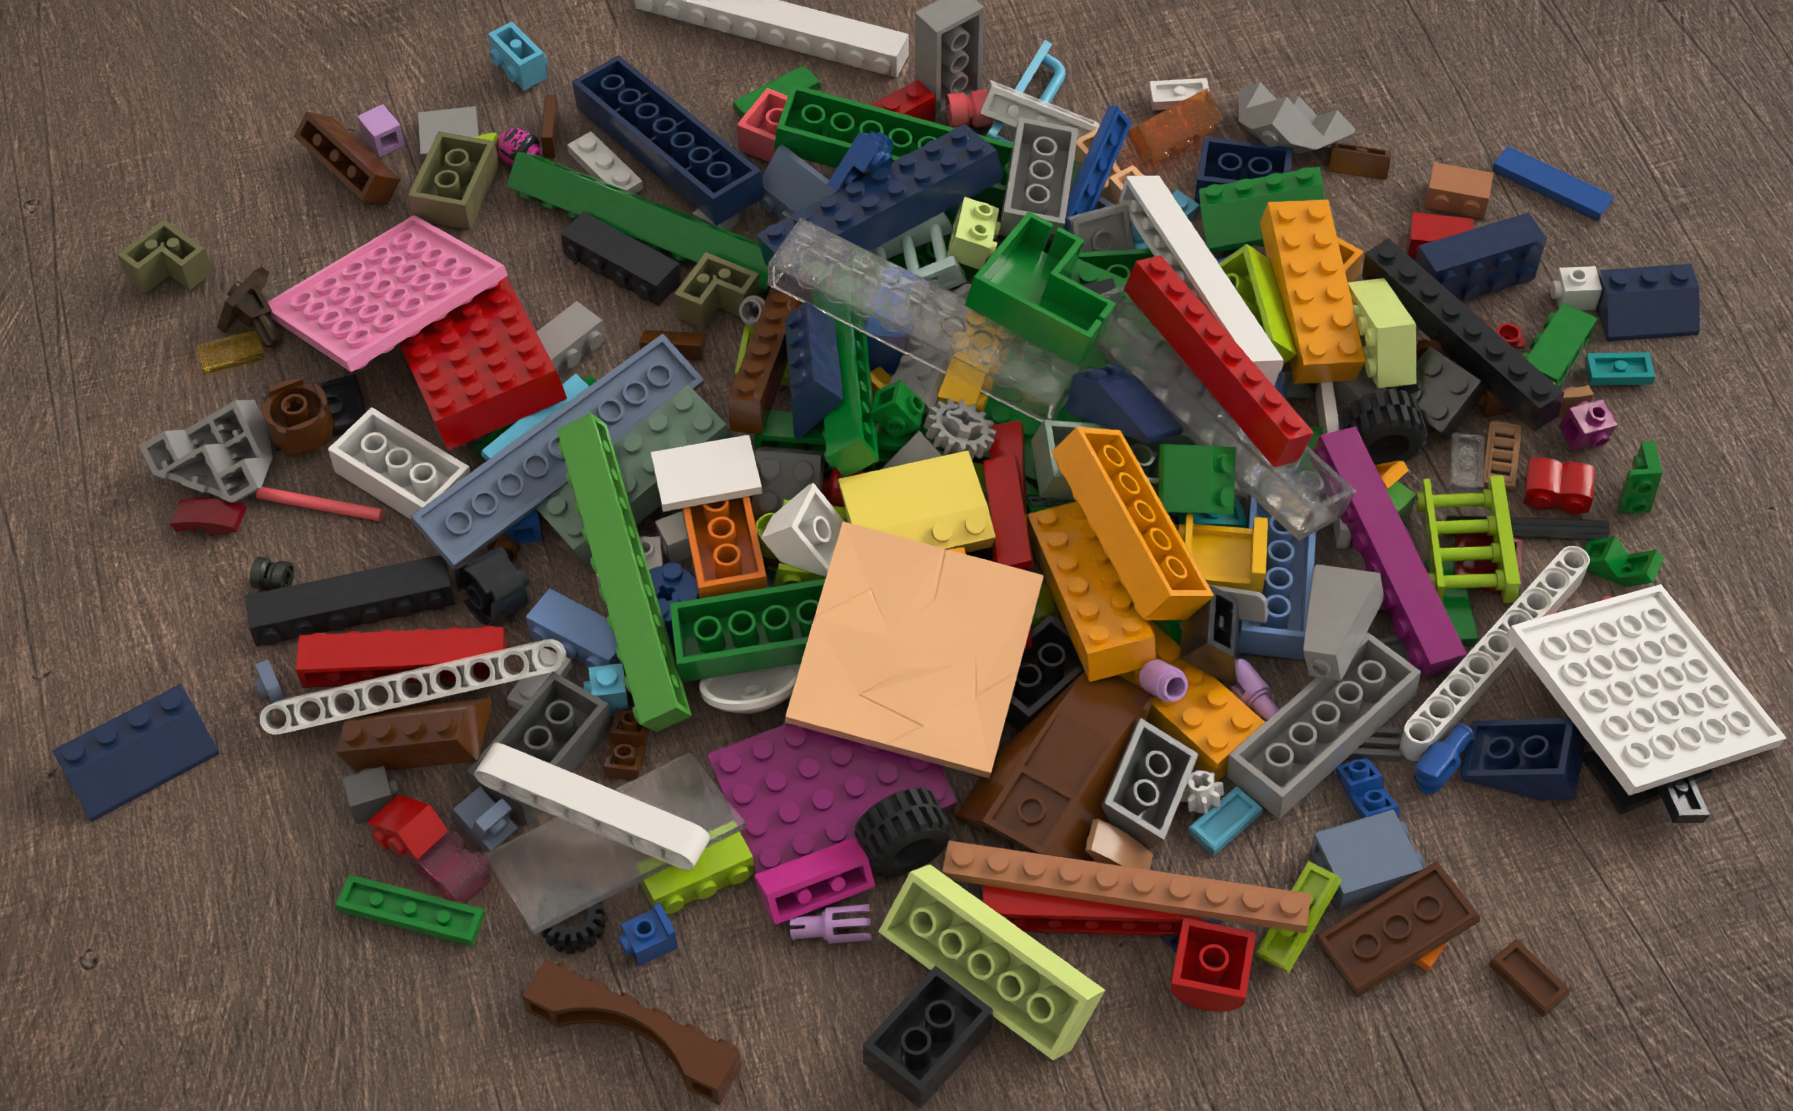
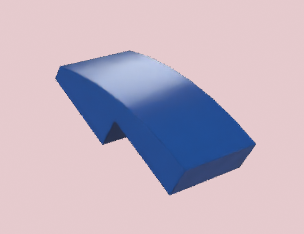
M1368 757L1361 760H1353L1350 763L1336 767L1339 781L1361 819L1393 809L1399 818V806L1384 789L1383 776Z

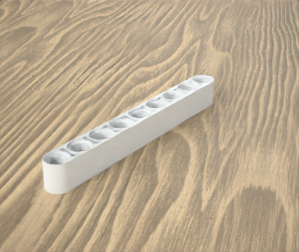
M1568 546L1561 550L1405 724L1400 740L1399 750H1401V754L1411 761H1419L1434 742H1441L1519 655L1520 652L1506 635L1512 625L1556 613L1581 585L1590 562V557L1584 549L1578 546ZM1412 737L1419 738L1422 741L1415 740Z
M546 639L287 698L266 706L260 714V724L267 733L272 735L283 734L546 674L557 670L564 663L566 650L559 641ZM552 647L556 650L558 660L555 664L548 665L542 661L540 657L542 648ZM516 654L523 659L524 668L521 672H513L508 668L507 658L509 655ZM483 662L489 667L490 676L488 679L481 680L474 675L473 667L475 663ZM442 670H449L455 674L456 684L454 687L448 688L441 684L440 673ZM408 678H416L421 682L422 692L420 695H413L407 691L406 682ZM375 685L383 686L387 690L388 700L386 703H380L374 699L372 691ZM342 693H347L353 697L354 707L352 710L347 711L340 706L339 697ZM308 701L316 702L319 705L320 715L318 718H311L307 715L305 705ZM274 709H280L285 713L286 723L284 726L276 725L273 722L271 714Z

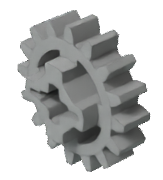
M948 398L945 404L939 400L935 407L931 406L923 428L928 430L926 437L935 439L933 446L935 448L943 447L944 455L969 451L971 460H973L974 456L981 459L985 452H989L994 442L993 438L996 431L991 429L994 424L993 421L984 419L986 416L985 412L978 413L975 411L976 405H965L964 400L961 399L958 404H955L951 398Z

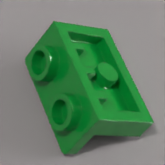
M1655 441L1641 442L1638 455L1633 457V470L1627 472L1617 506L1619 513L1641 514L1643 512H1651L1663 474Z

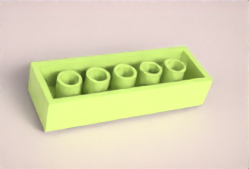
M932 865L924 866L909 873L878 931L928 969L932 970L936 965L993 1009V1017L1053 1061L1072 1050L1105 992V989Z

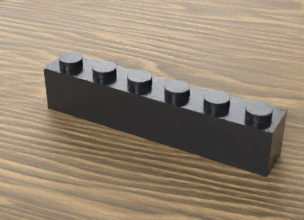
M441 555L245 595L249 630L256 647L274 645L281 641L299 638V635L340 631L347 627L373 624L380 620L394 617H406L413 613L427 610H440L446 606L456 604L448 564Z

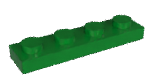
M349 874L335 905L337 911L344 914L473 947L486 917L485 911L482 908Z

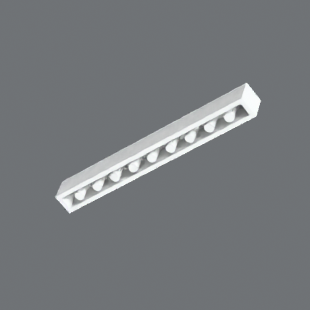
M635 0V8L896 78L909 55V34L780 0Z
M1126 176L1119 203L1124 202L1128 205L1129 218L1154 257H1163L1274 386L1278 374L1283 367L1281 355L1160 176Z

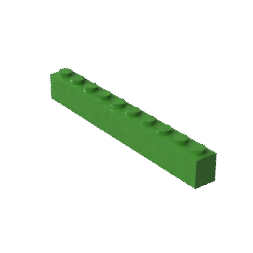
M589 413L557 429L560 440L558 449L567 464L566 478L575 492L574 506L582 517L584 524L582 534L587 544L590 545L592 552L590 563L593 570L598 574L601 584L598 587V591L609 612L607 623L617 640L618 645L615 646L617 657L623 663L626 672L624 683L634 700L633 715L640 725L658 732L691 717L692 714L607 425L595 415Z

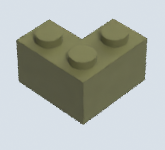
M165 219L117 254L126 279L146 294L169 276L191 290L213 273L205 248Z
M705 252L674 294L677 318L704 329L719 308L740 316L739 307L746 297L752 295L761 297L759 273Z

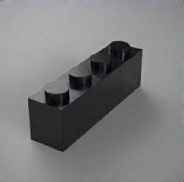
M584 211L560 233L563 252L570 260L578 261L587 266L592 272L609 278L617 286L625 287L636 293L643 300H649L660 306L681 284L678 262Z

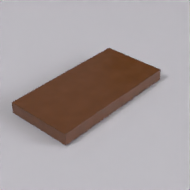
M1436 861L1315 935L1317 943L1356 997H1359L1479 923L1480 915L1439 862Z

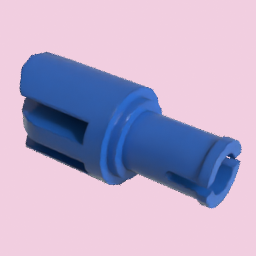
M1462 723L1456 724L1443 742H1434L1415 765L1416 783L1424 794L1431 795L1438 792L1454 771L1460 767L1461 759L1459 755L1475 738L1473 737L1475 735L1474 732L1467 725Z

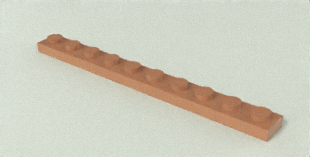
M948 841L942 873L952 881L1306 933L1311 898L1309 893Z

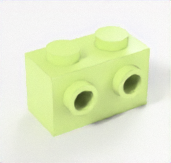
M964 197L954 220L946 258L954 255L958 263L980 270L986 259L992 256L997 247V242L993 240H996L1001 227V222L997 221L999 208Z

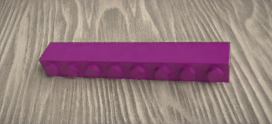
M1356 426L1320 435L1312 450L1313 463L1320 469L1325 479L1326 490L1330 496H1333L1339 508V517L1347 525L1352 535L1353 546L1357 552H1360L1365 562L1366 571L1380 573L1385 597L1381 605L1385 610H1388L1393 621L1394 632L1402 640L1408 651L1409 663L1421 671L1420 679L1454 670L1467 653Z

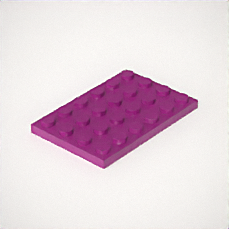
M788 723L707 754V759L732 819L753 856L755 874L851 838L856 839L854 831L856 823L860 821L859 818L871 806L896 792L911 788H926L934 793L943 811L953 808L957 804L944 772L938 764Z

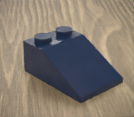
M1106 364V367L1088 368L1086 372L1073 374L1066 412L1108 429L1120 430L1123 435L1146 444L1183 433L1184 427L1137 376L1125 372L1123 366Z
M1570 718L1480 720L1471 722L1470 728L1475 735L1473 737L1475 738L1466 747L1461 771L1462 780L1539 800H1570L1576 798L1585 742L1579 729Z

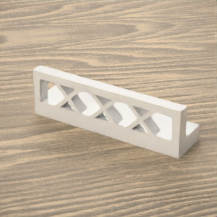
M992 80L988 84V93L980 111L983 115L1017 127L1018 119L1022 117L1078 128L1077 139L1098 129L1100 126L1096 121Z

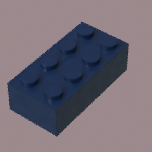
M1528 212L1419 245L1415 262L1461 302L1465 300L1470 301L1481 295L1499 292L1504 288L1517 284H1526L1534 280L1547 238Z

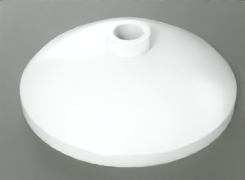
M793 664L701 679L699 685L701 697L709 705L726 712L739 714L762 712L773 708L792 695L800 665Z

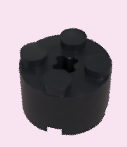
M501 546L489 550L455 571V581L458 590L465 589L469 597L464 600V603L472 615L485 626L490 623L493 626L529 604L525 588L529 585L528 576L522 568L516 569L506 551Z

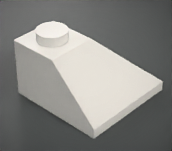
M812 483L771 517L761 539L780 562L826 577L844 520L816 485Z

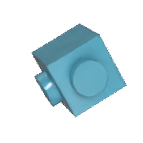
M623 663L588 667L590 681L583 682L584 690L607 702L611 716L616 715L617 708L629 709L628 693L624 683Z

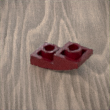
M216 498L181 499L169 524L175 532L203 528L209 536L234 533L238 531L247 507L244 503H231Z

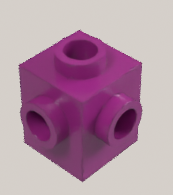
M1603 399L1590 403L1589 401H1583L1569 408L1559 424L1573 452L1588 447L1599 448L1610 441L1611 434L1618 426L1613 413L1607 408Z

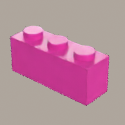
M855 838L754 875L762 905L774 925L876 887L868 856Z

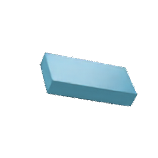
M1238 786L1220 800V807L1213 806L1208 810L1207 814H1204L1188 828V835L1212 856H1215L1262 814L1263 808Z

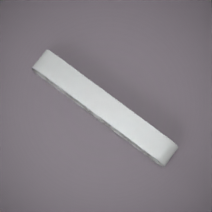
M492 744L474 773L476 779L481 784L494 791L683 870L690 871L694 869L710 840V835L707 831L695 823L504 744Z

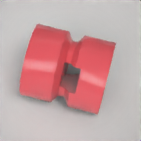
M988 90L971 91L969 96H966L964 92L946 94V111L949 127L957 128L964 124L968 127L972 125L975 129L992 127L993 118L980 113Z

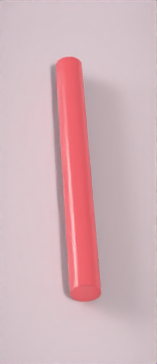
M261 487L256 492L257 499L379 522L382 521L384 516V510L380 508Z

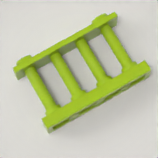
M1490 476L1488 489H1483L1482 493L1432 495L1430 479H1423L1422 492L1416 493L1417 512H1423L1431 571L1428 575L1441 602L1443 603L1445 589L1495 587L1496 590H1501L1503 603H1514L1518 599L1521 583L1504 476ZM1483 506L1484 509H1489L1490 514L1486 519L1436 521L1434 508ZM1487 532V535L1493 536L1494 543H1491L1490 546L1440 548L1438 534ZM1491 560L1492 563H1497L1498 570H1495V574L1443 576L1442 561Z

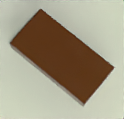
M546 95L544 99L541 143L545 158H556L559 109L556 95Z
M1517 939L1492 958L1489 966L1542 1017L1568 997L1571 991Z

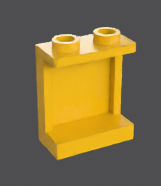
M1186 513L1185 524L1178 525V533L1207 584L1262 593L1266 575L1268 518L1254 517L1253 528L1248 529L1194 524L1193 513Z

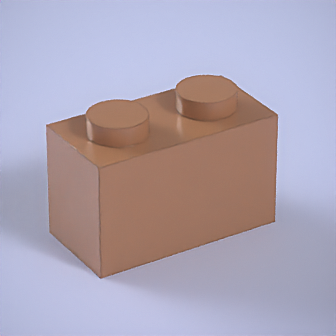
M1434 162L1424 208L1484 219L1494 173Z

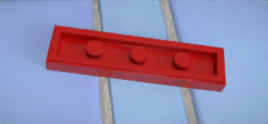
M1015 453L983 461L991 520L996 537L994 541L997 562L1018 569L1034 567L1018 459Z

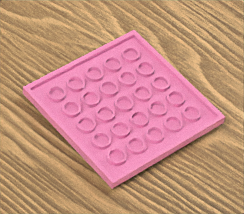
M413 215L268 301L272 309L270 318L352 372L365 367L370 360L378 355L391 351L396 344L407 337L417 335L422 328L430 323L443 319L448 312L456 307L469 303L474 296L482 291L495 287L508 274L503 264Z

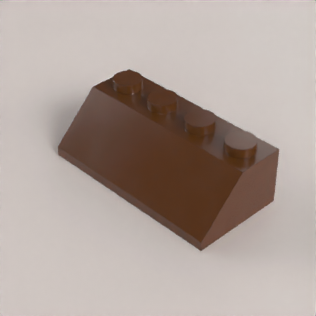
M490 698L393 708L358 716L344 722L336 753L357 773L366 768L384 766L385 771L477 762L492 701Z

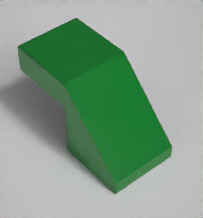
M1616 536L1590 540L1584 548L1590 557L1586 572L1624 587L1654 583L1664 560L1658 550L1629 554Z

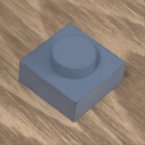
M269 660L255 664L260 677L254 679L261 699L268 696L271 704L283 700V693Z

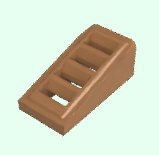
M1497 421L1489 423L1485 435L1482 486L1488 487L1490 476L1501 475L1491 473V470L1507 472L1508 476L1503 475L1505 489H1515L1522 427L1520 425ZM1493 447L1503 448V449H1510V451H1508V450H1501V449H1494ZM1492 459H1493V460H1500V461H1507V462H1509V463L1498 462V461H1492Z

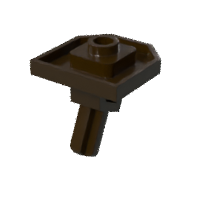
M260 267L254 270L243 283L237 281L231 287L227 294L229 297L224 303L218 322V329L225 333L239 319L248 327L254 326L265 347L271 348L281 342V337L270 318L272 309L262 293L270 272Z

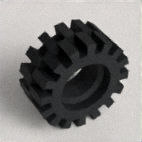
M570 882L563 883L565 890L560 891L558 886L552 888L553 896H550L548 893L543 896L544 904L539 903L538 922L542 936L550 947L554 944L555 950L558 952H562L563 947H566L567 954H574V947H579L581 953L586 951V943L593 947L597 944L595 937L597 936L601 939L604 934L603 928H605L606 921L603 905L597 893L594 895L591 887L587 886L584 890L582 883L576 882L575 889H571ZM568 909H581L586 914L584 922L576 927L566 928L558 923L559 915Z

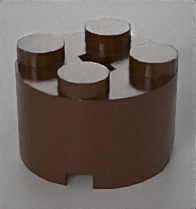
M290 379L275 385L268 392L269 397L265 403L263 401L261 406L271 440L288 456H296L300 453L312 451L323 444L329 443L333 437L334 421L325 392L318 384L312 382L313 385L304 383L303 379Z

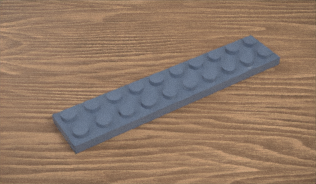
M661 334L411 516V522L454 570L534 511L568 482L566 478L567 464L558 449L560 440L557 429L592 413L606 423L612 445H614L687 384L695 391L703 385L704 379L667 337Z

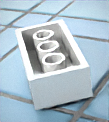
M372 407L328 448L335 473L409 519L418 510L471 473L468 465Z

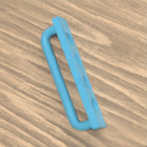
M1044 40L1015 90L1023 93L1042 63L1053 70L1054 76L1041 95L1040 100L1051 103L1062 85L1066 73L1062 63L1047 53L1052 44ZM995 120L986 137L1013 144V142L998 135L1004 122Z

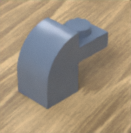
M478 787L453 808L450 817L468 838L486 852H491L518 828L508 818L512 808L503 798L495 803L481 787Z

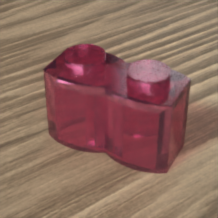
M454 830L450 833L447 832L420 858L414 859L409 857L412 867L426 881L437 888L447 900L466 904L491 881L488 872L490 867L488 861L478 851L472 854L465 849L467 846L465 841Z

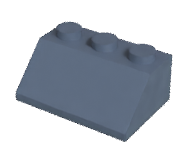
M782 144L777 148L762 176L764 198L759 200V203L766 212L773 213L782 221L792 216L795 212L815 204L823 197L830 196L836 191L827 185L829 180Z

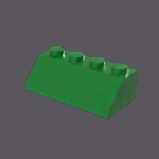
M1320 166L1301 168L1297 171L1281 174L1273 173L1265 177L1241 179L1238 182L1222 185L1214 184L1206 188H1200V208L1206 246L1211 253L1241 248L1246 244L1249 246L1264 244L1259 222L1268 202L1326 200Z

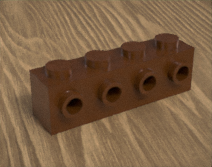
M306 111L294 137L322 162L327 169L337 176L344 185L351 189L360 200L370 205H374V203L388 205L401 179L332 116Z

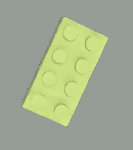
M1385 278L1348 282L1366 360L1364 366L1368 378H1372L1378 388L1416 384V323Z

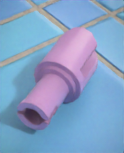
M1239 659L1237 684L1231 686L1224 682L1223 685L1266 722L1280 709L1269 698L1271 689L1249 662Z
M870 904L826 907L822 915L790 919V926H805V928L790 929L791 939L824 937L828 944L872 941L871 933L838 935V930L871 927L870 918L837 920L836 915L870 912Z

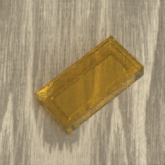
M256 330L196 345L204 375L266 359L261 339Z

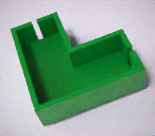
M1028 211L974 276L964 306L1034 342L1036 345L1057 354L1063 359L1080 366L1092 350V347L1096 345L1106 331L1116 303L1067 278L1075 267L1084 240L1059 227L1048 254L1045 253L1044 249L1053 224Z

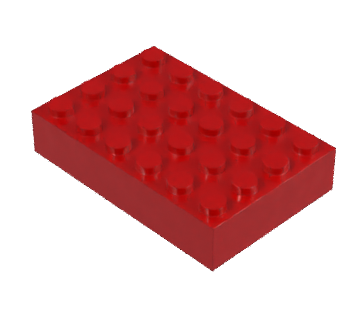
M507 277L500 280L495 287L484 290L474 296L469 303L451 310L443 319L425 326L417 335L407 337L399 342L447 450H451L568 399L556 368Z

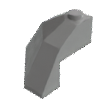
M1261 82L1242 87L1239 90V122L1255 139L1261 140L1262 143L1269 147H1292L1293 153L1301 154L1317 150L1347 137L1355 131V128L1338 110L1316 115L1300 96L1289 99L1287 97L1276 99Z
M235 400L185 430L163 431L139 445L153 475L182 483L181 485L203 493L207 492L219 496L221 499L231 503H236L262 487L273 458L269 431L255 400Z

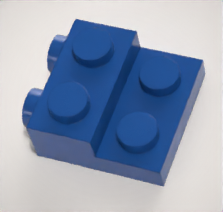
M873 131L870 134L859 132L827 185L837 192L848 184L866 177L864 172L873 173L876 169L887 166L893 157L890 153L894 148L892 147L894 141L881 132H878V134Z

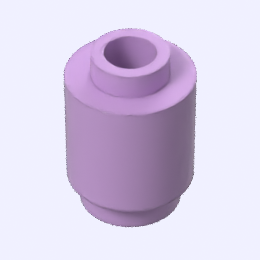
M1154 659L1147 662L1140 672L1139 681L1141 687L1165 702L1180 700L1187 692L1188 681L1185 674L1180 669L1163 660Z

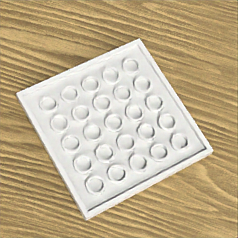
M1661 584L1512 625L1506 633L1510 641L1628 795H1633L1779 747L1786 739L1780 729Z

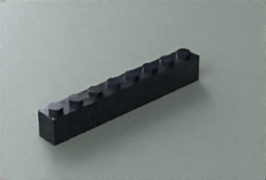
M1388 238L1365 253L1362 278L1364 280L1385 278L1416 323V326L1430 339L1438 341L1442 345V350L1466 371L1481 380L1486 389L1535 432L1559 416L1564 392Z

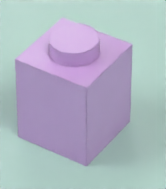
M384 104L357 116L362 137L378 157L405 145L400 124Z

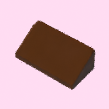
M1334 142L1332 144L1328 169L1331 172L1384 180L1388 177L1391 152L1390 150Z
M644 330L640 338L639 347L641 350L661 334H664L685 359L703 360L706 333Z

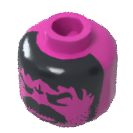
M512 128L503 132L497 141L496 150L499 158L509 166L513 167L517 152L532 153L542 157L538 137L519 128Z

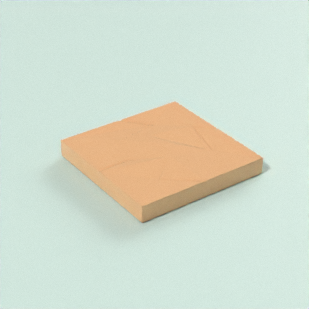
M843 521L786 712V723L990 778L1044 575Z

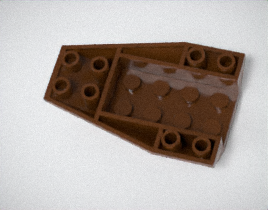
M1084 671L996 754L990 778L982 776L979 778L956 814V819L984 835L990 829L1031 853L1093 862L1094 859L1085 851L1092 821L1100 819L1109 823L1101 806L1137 720L1142 718L1147 721L1154 695L1119 675L1089 682Z

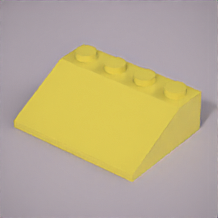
M969 451L838 479L848 523L943 549L964 547L965 553L990 548L996 538L988 506Z

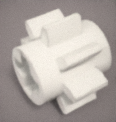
M1196 770L1191 773L1180 801L1188 802L1189 812L1195 811L1207 814L1208 810L1213 806H1221L1220 796L1224 795L1223 782H1215L1214 772L1209 773L1203 770Z

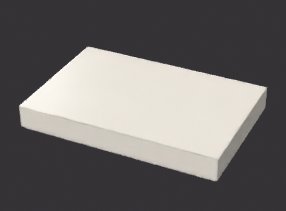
M749 435L651 452L663 512L762 494V486Z

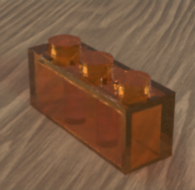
M1206 88L1131 128L1127 136L1141 163L1151 158L1156 163L1170 155L1168 149L1175 146L1178 151L1193 143L1191 137L1198 133L1199 137L1202 138L1215 131L1214 124L1223 120L1210 92Z

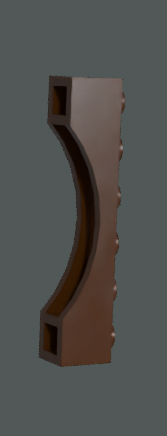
M545 960L522 995L526 1012L557 1027L572 1024L599 1023L618 1026L639 1034L654 1043L670 1058L681 1074L687 1090L718 1105L723 1101L742 1068L740 1052L730 1042L723 1039L715 1041L705 1036L701 1029L692 1024H686L685 1026L673 1021L671 1016L663 1010L657 1008L650 1010L640 1005L639 1001L629 994L621 993V995H618L608 990L604 983L595 978L587 980L578 976L571 967L563 963L555 965Z

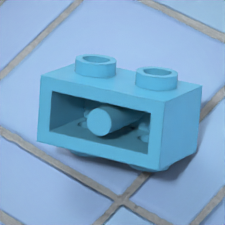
M512 21L488 33L491 48L489 57L496 67L500 66L505 71L512 83L516 82L523 90H526L548 78L546 70L548 61L545 54Z

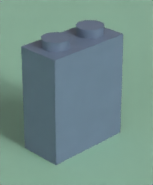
M1394 809L1314 833L1310 849L1318 866L1340 876L1342 879L1333 896L1339 911L1372 901L1425 868L1420 852L1414 851L1409 841V831L1403 821H1399Z

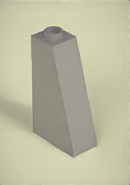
M1316 564L1313 571L1303 648L1309 676L1342 680L1385 599L1380 573Z

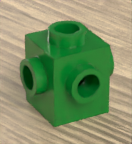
M899 380L875 392L870 415L895 439L904 434L913 433L920 428L925 404L902 380Z

